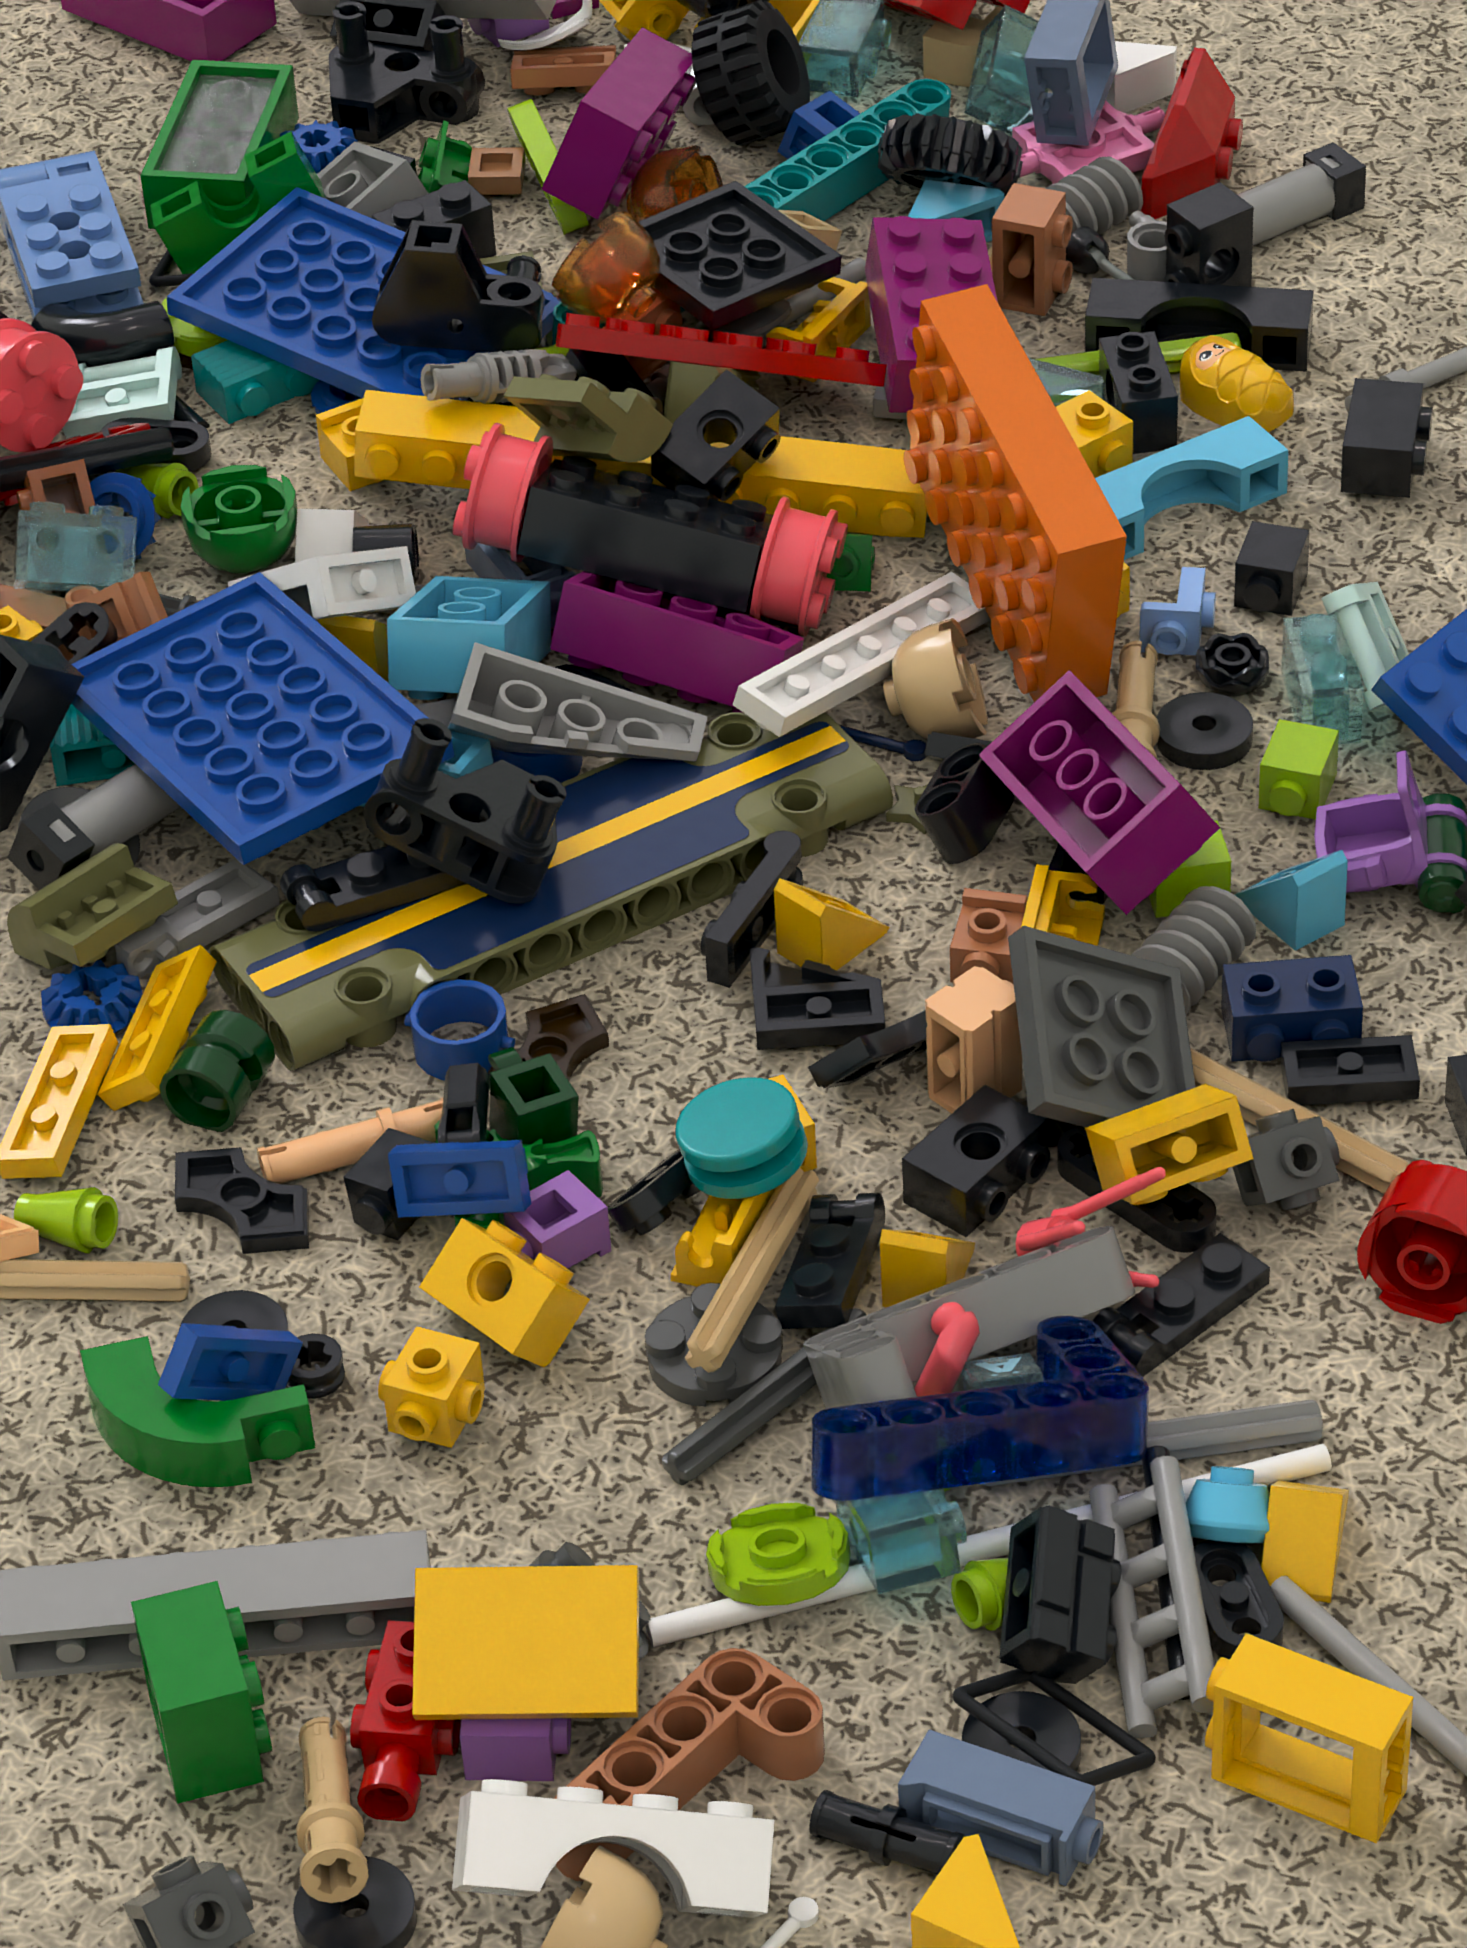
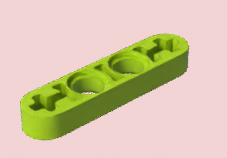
M529 99L507 108L517 138L521 146L524 147L525 155L535 171V176L542 188L558 151L533 100ZM543 191L545 197L549 200L548 203L564 235L589 225L584 212Z

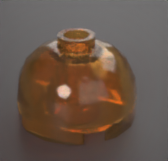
M692 145L662 151L647 159L637 171L631 191L627 197V211L631 220L634 223L722 187V178L713 158L710 155L700 156L697 151L701 147Z
M627 211L616 212L597 225L605 232L591 244L583 237L575 245L560 265L552 281V286L557 290L552 292V295L566 309L574 314L601 317L600 324L606 323V317L623 319L630 314L637 318L649 309L657 297L653 287L660 274V257L655 243L643 226Z

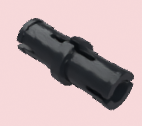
M826 1789L821 1792L815 1802L809 1824L810 1834L820 1839L823 1837L869 1852V1858L872 1862L889 1866L893 1860L937 1875L963 1837H966L963 1833L957 1831L951 1832L907 1818V1812L904 1808L887 1804L883 1809H879L838 1796Z

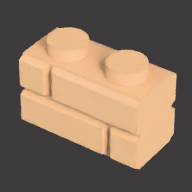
M974 966L953 980V987L946 985L925 1000L928 1094L931 1100L950 1113L956 1111L984 1085L1009 1098L1022 1090V1052L1014 985L1007 980L1000 979L984 967Z

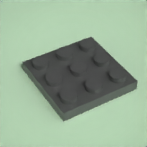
M1022 926L1008 937L1029 1113L1082 1127H1089L1196 1087L1179 968L1027 926Z

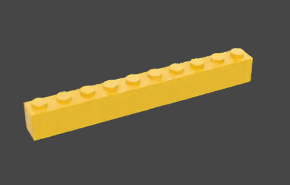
M365 390L355 428L354 477L470 489L471 481L464 479L467 456L472 445L480 446L485 431L489 432L495 423H500L505 427V434L534 441L540 426L516 406L483 404L481 402L454 399L428 401L427 396ZM781 436L779 445L770 458L763 463L756 461L743 474V480L736 492L728 500L724 501L732 504V501L737 499L757 502L767 508L766 513L774 515L780 499L787 497L790 498V508L825 517L831 509L837 510L838 522L848 524L847 532L888 537L924 538L927 520L925 494L919 483L912 484L909 480L904 465V452L906 450ZM716 442L710 444L711 446L716 448H724L730 446L729 444L723 442ZM553 456V457H552V462H553L555 459L562 460L563 457H562V456ZM651 456L642 461L630 463L589 459L597 464V470L619 475L620 471L630 470L651 476ZM651 476L654 479L653 484L666 487L653 476Z

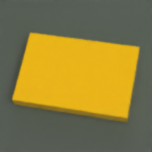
M637 1565L415 1568L412 1715L415 1720L638 1718L639 1569Z

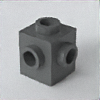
M1294 1109L1255 1120L1259 1132L1247 1135L1254 1159L1233 1166L1239 1191L1246 1206L1268 1204L1279 1200L1282 1210L1300 1207L1321 1199L1318 1187L1340 1181L1336 1170L1340 1156L1334 1135L1327 1127H1323L1320 1116L1297 1120Z
M194 1856L179 1859L152 1875V1879L156 1886L123 1904L143 1948H237L235 1943L255 1933L246 1914L253 1910V1901L240 1875L234 1869L226 1871L223 1863L202 1861L197 1864Z

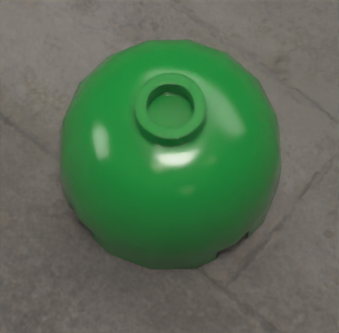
M231 465L212 470L201 476L203 486L194 490L191 495L189 487L184 491L180 508L183 527L188 541L200 559L215 569L230 573H251L263 570L280 560L289 550L295 538L298 508L296 491L290 480L282 474V482L275 478L267 477L266 467L258 465Z

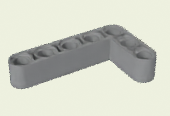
M1099 1227L1069 1239L1047 1245L834 1327L807 1339L803 1345L826 1410L859 1425H872L899 1417L919 1405L912 1383L919 1380L939 1337L932 1331L931 1318L941 1305L947 1302H957L964 1308L965 1312L972 1311L975 1314L980 1334L967 1361H970L1119 1303L1131 1297L1135 1293V1289L1114 1227Z

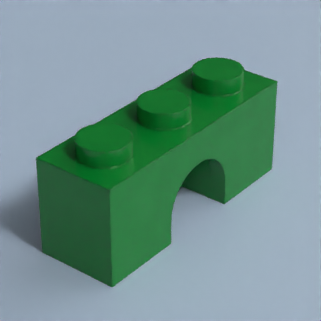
M292 131L244 156L248 175L254 185V189L243 202L231 206L217 204L206 196L198 181H195L150 205L154 228L182 274L195 273L296 187L325 198L322 183Z

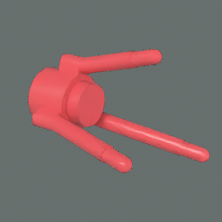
M1156 1167L1072 1206L1054 1209L1050 1217L1024 1223L1017 1232L1015 1242L1018 1257L1085 1232V1224L1078 1219L1164 1179L1166 1176L1165 1169ZM1129 1271L1134 1287L1156 1288L1159 1285V1278L1156 1275Z

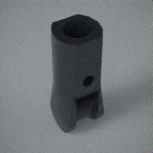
M479 1063L452 1065L447 1070L443 1108L438 1127V1143L487 1142L490 1077L486 1069Z

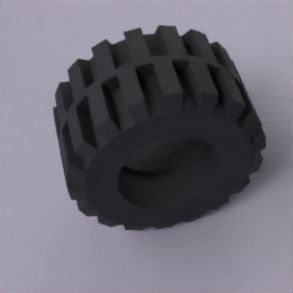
M759 0L698 22V27H695L691 48L693 71L702 102L718 130L723 133L726 139L730 142H735L739 146L785 132L793 112L810 102V85L802 50L783 15L771 3Z

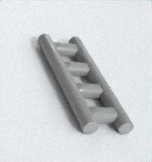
M1173 1456L1155 1458L1150 1463L1153 1485L1121 1500L1118 1498L1117 1488L1111 1484L1096 1485L1089 1491L1093 1521L1115 1529L1114 1559L1120 1562L1122 1572L1118 1588L1110 1599L1109 1620L1117 1633L1114 1651L1128 1734L1136 1739L1154 1737L1157 1734L1154 1710L1190 1695L1194 1711L1200 1713L1213 1711V1701L1206 1698V1689L1215 1664L1179 1463ZM1158 1514L1163 1544L1129 1559L1124 1529ZM1169 1573L1174 1604L1139 1619L1134 1588ZM1179 1634L1184 1665L1149 1680L1144 1649Z

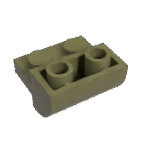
M541 374L539 378L514 376L504 394L507 400L540 426L534 442H539L543 435L552 437L553 456H578L586 459L628 463L642 461L653 455L662 446L674 425L655 409L657 406L656 401L646 393L633 388H626L624 392L610 391L600 382L588 377H579L578 381L561 380L548 374Z
M114 843L12 907L8 913L7 926L16 954L49 970L70 962L82 967L87 963L95 962L104 957L109 948L134 932L142 931L152 926L156 922L157 917L176 906L178 901L172 883L135 867L128 846Z

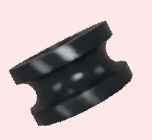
M311 1333L297 1337L303 1344L286 1387L304 1384L306 1395L309 1399L326 1397L335 1392L343 1384L345 1377L341 1346L335 1339L325 1334ZM314 1361L325 1363V1366L322 1368L315 1364V1370L312 1371L301 1369V1366L304 1364L311 1368V1362Z

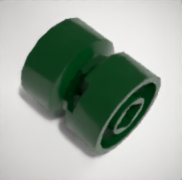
M229 1010L212 1011L202 1018L188 1039L184 1050L179 1052L164 1074L160 1083L161 1098L168 1109L185 1124L223 1132L234 1124L248 1103L251 1093L257 1089L271 1068L275 1059L274 1044L268 1034L255 1021L241 1013Z

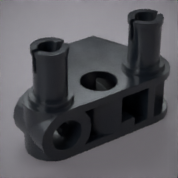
M354 1L343 2L335 6V10L333 9L332 12L335 19L337 46L329 54V80L333 121H337L340 128H351L355 139L358 141L379 144L417 120L438 123L447 121L449 122L448 124L458 125L474 118L478 114L480 108L479 96L484 90L485 78L479 66L464 56L463 23L460 18L452 15H443L431 20L432 24L429 23L433 51L368 42L365 6ZM394 60H402L403 71H393L386 67L387 64Z
M412 220L381 281L372 315L373 328L382 339L388 343L400 346L480 352L535 349L542 341V315L545 306L544 294L541 286L538 284L542 275L539 274L542 270L541 266L534 258L522 255L510 260L506 270L508 271L506 275L487 274L462 224Z
M429 718L418 719L412 726L411 736L402 758L391 760L385 765L375 791L364 806L363 815L367 828L384 843L496 899L515 904L530 902L538 893L557 847L556 815L567 794L564 786L554 778L545 775L534 776L504 760L455 779L438 770L444 752L451 742V731L440 721Z

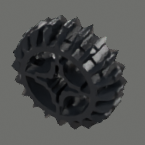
M919 113L912 116L904 114L888 120L884 133L880 137L877 152L879 155L878 168L882 171V174L888 179L894 180L898 185L909 186L911 190H921L926 179L996 188L1004 193V198L1013 183H1017L1018 178H1020L1023 161H1020L1022 148L1019 146V142L1013 137L1008 136L1004 131L993 130L990 125H980L973 123L972 120L965 121L956 119L954 116L949 118L936 114L932 116H925Z

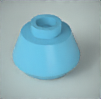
M1211 1466L1210 1479L1196 1480L1186 1501L1192 1537L1233 1543H1264L1265 1534L1269 1531L1267 1514L1270 1495L1267 1485L1253 1483L1254 1470Z

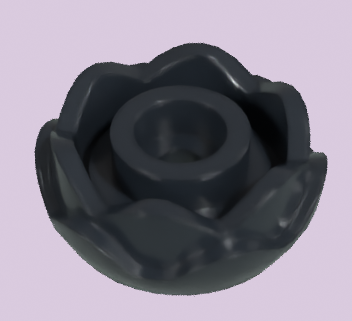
M1221 633L1214 634L1196 652V672L1203 684L1217 694L1226 696L1248 694L1258 688L1269 673L1267 649L1263 645H1259L1257 640L1248 633H1240L1235 636Z

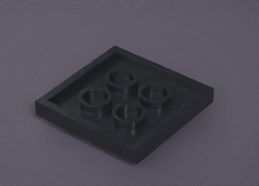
M733 181L608 234V254L712 330L727 325L759 309L768 307L775 302L811 288L841 273V254L737 181Z

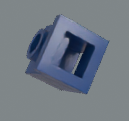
M829 90L793 112L777 152L786 159H789L861 113Z

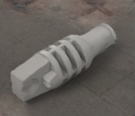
M526 349L475 353L467 362L426 364L421 372V388L424 396H428V401L454 397H470L473 401L483 404L510 402L504 397V394L514 376L539 378L541 374H548L561 380L575 381L577 371L563 354H549L546 350Z

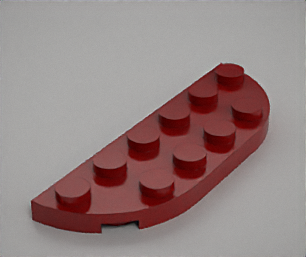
M566 313L565 324L558 323L556 347L884 387L887 365L868 362L870 353L868 350L836 346L835 357L815 355L817 344L767 337L766 347L762 348L763 337L714 331L713 340L708 341V330L660 324L659 335L654 334L655 324L610 317H606L605 328H599L601 317Z

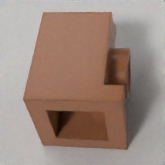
M964 888L962 908L950 945V982L953 983V980L976 966L984 967L1000 979L1007 980L1013 984L1008 937L1021 928L1027 904V895Z

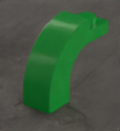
M148 1336L80 1350L91 1409L101 1436L121 1459L150 1476L180 1485L195 1487L238 1486L252 1483L250 1462L264 1459L282 1460L291 1457L296 1452L315 1448L310 1407L304 1384L227 1401L172 1398L158 1385L161 1377L154 1364Z

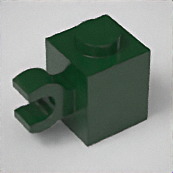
M513 1047L488 1055V1061L495 1070L490 1072V1130L495 1129L501 1138L509 1141L522 1140V1144H533L538 1139H542L543 1144L555 1143L577 1135L579 1096L550 1053L522 1062L521 1057Z

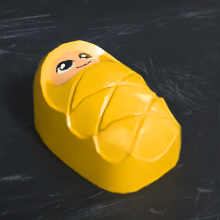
M1209 335L1196 341L1184 352L1180 366V397L1182 403L1198 415L1221 426L1250 416L1267 432L1281 426L1292 417L1294 412V391L1287 385L1280 373L1275 372L1261 357L1238 347L1220 336Z

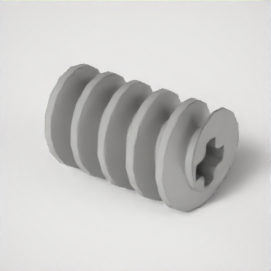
M1099 157L1088 166L1081 167L1073 174L1067 175L1058 183H1053L1046 188L1066 192V215L1072 216V233L1080 227L1088 226L1097 233L1103 234L1111 228V225H1118L1126 220L1127 216L1130 217L1133 212L1141 211L1143 205V194L1138 180L1127 166L1112 157Z
M1215 886L1198 887L1186 895L1183 902L1173 909L1169 917L1159 924L1156 931L1146 938L1142 946L1132 953V956L1180 969L1185 1013L1187 1015L1191 1006L1196 1005L1203 997L1205 991L1210 990L1218 977L1222 975V964H1231L1233 961H1236L1243 953L1245 946L1251 945L1256 937V924L1251 911L1244 902L1231 892Z

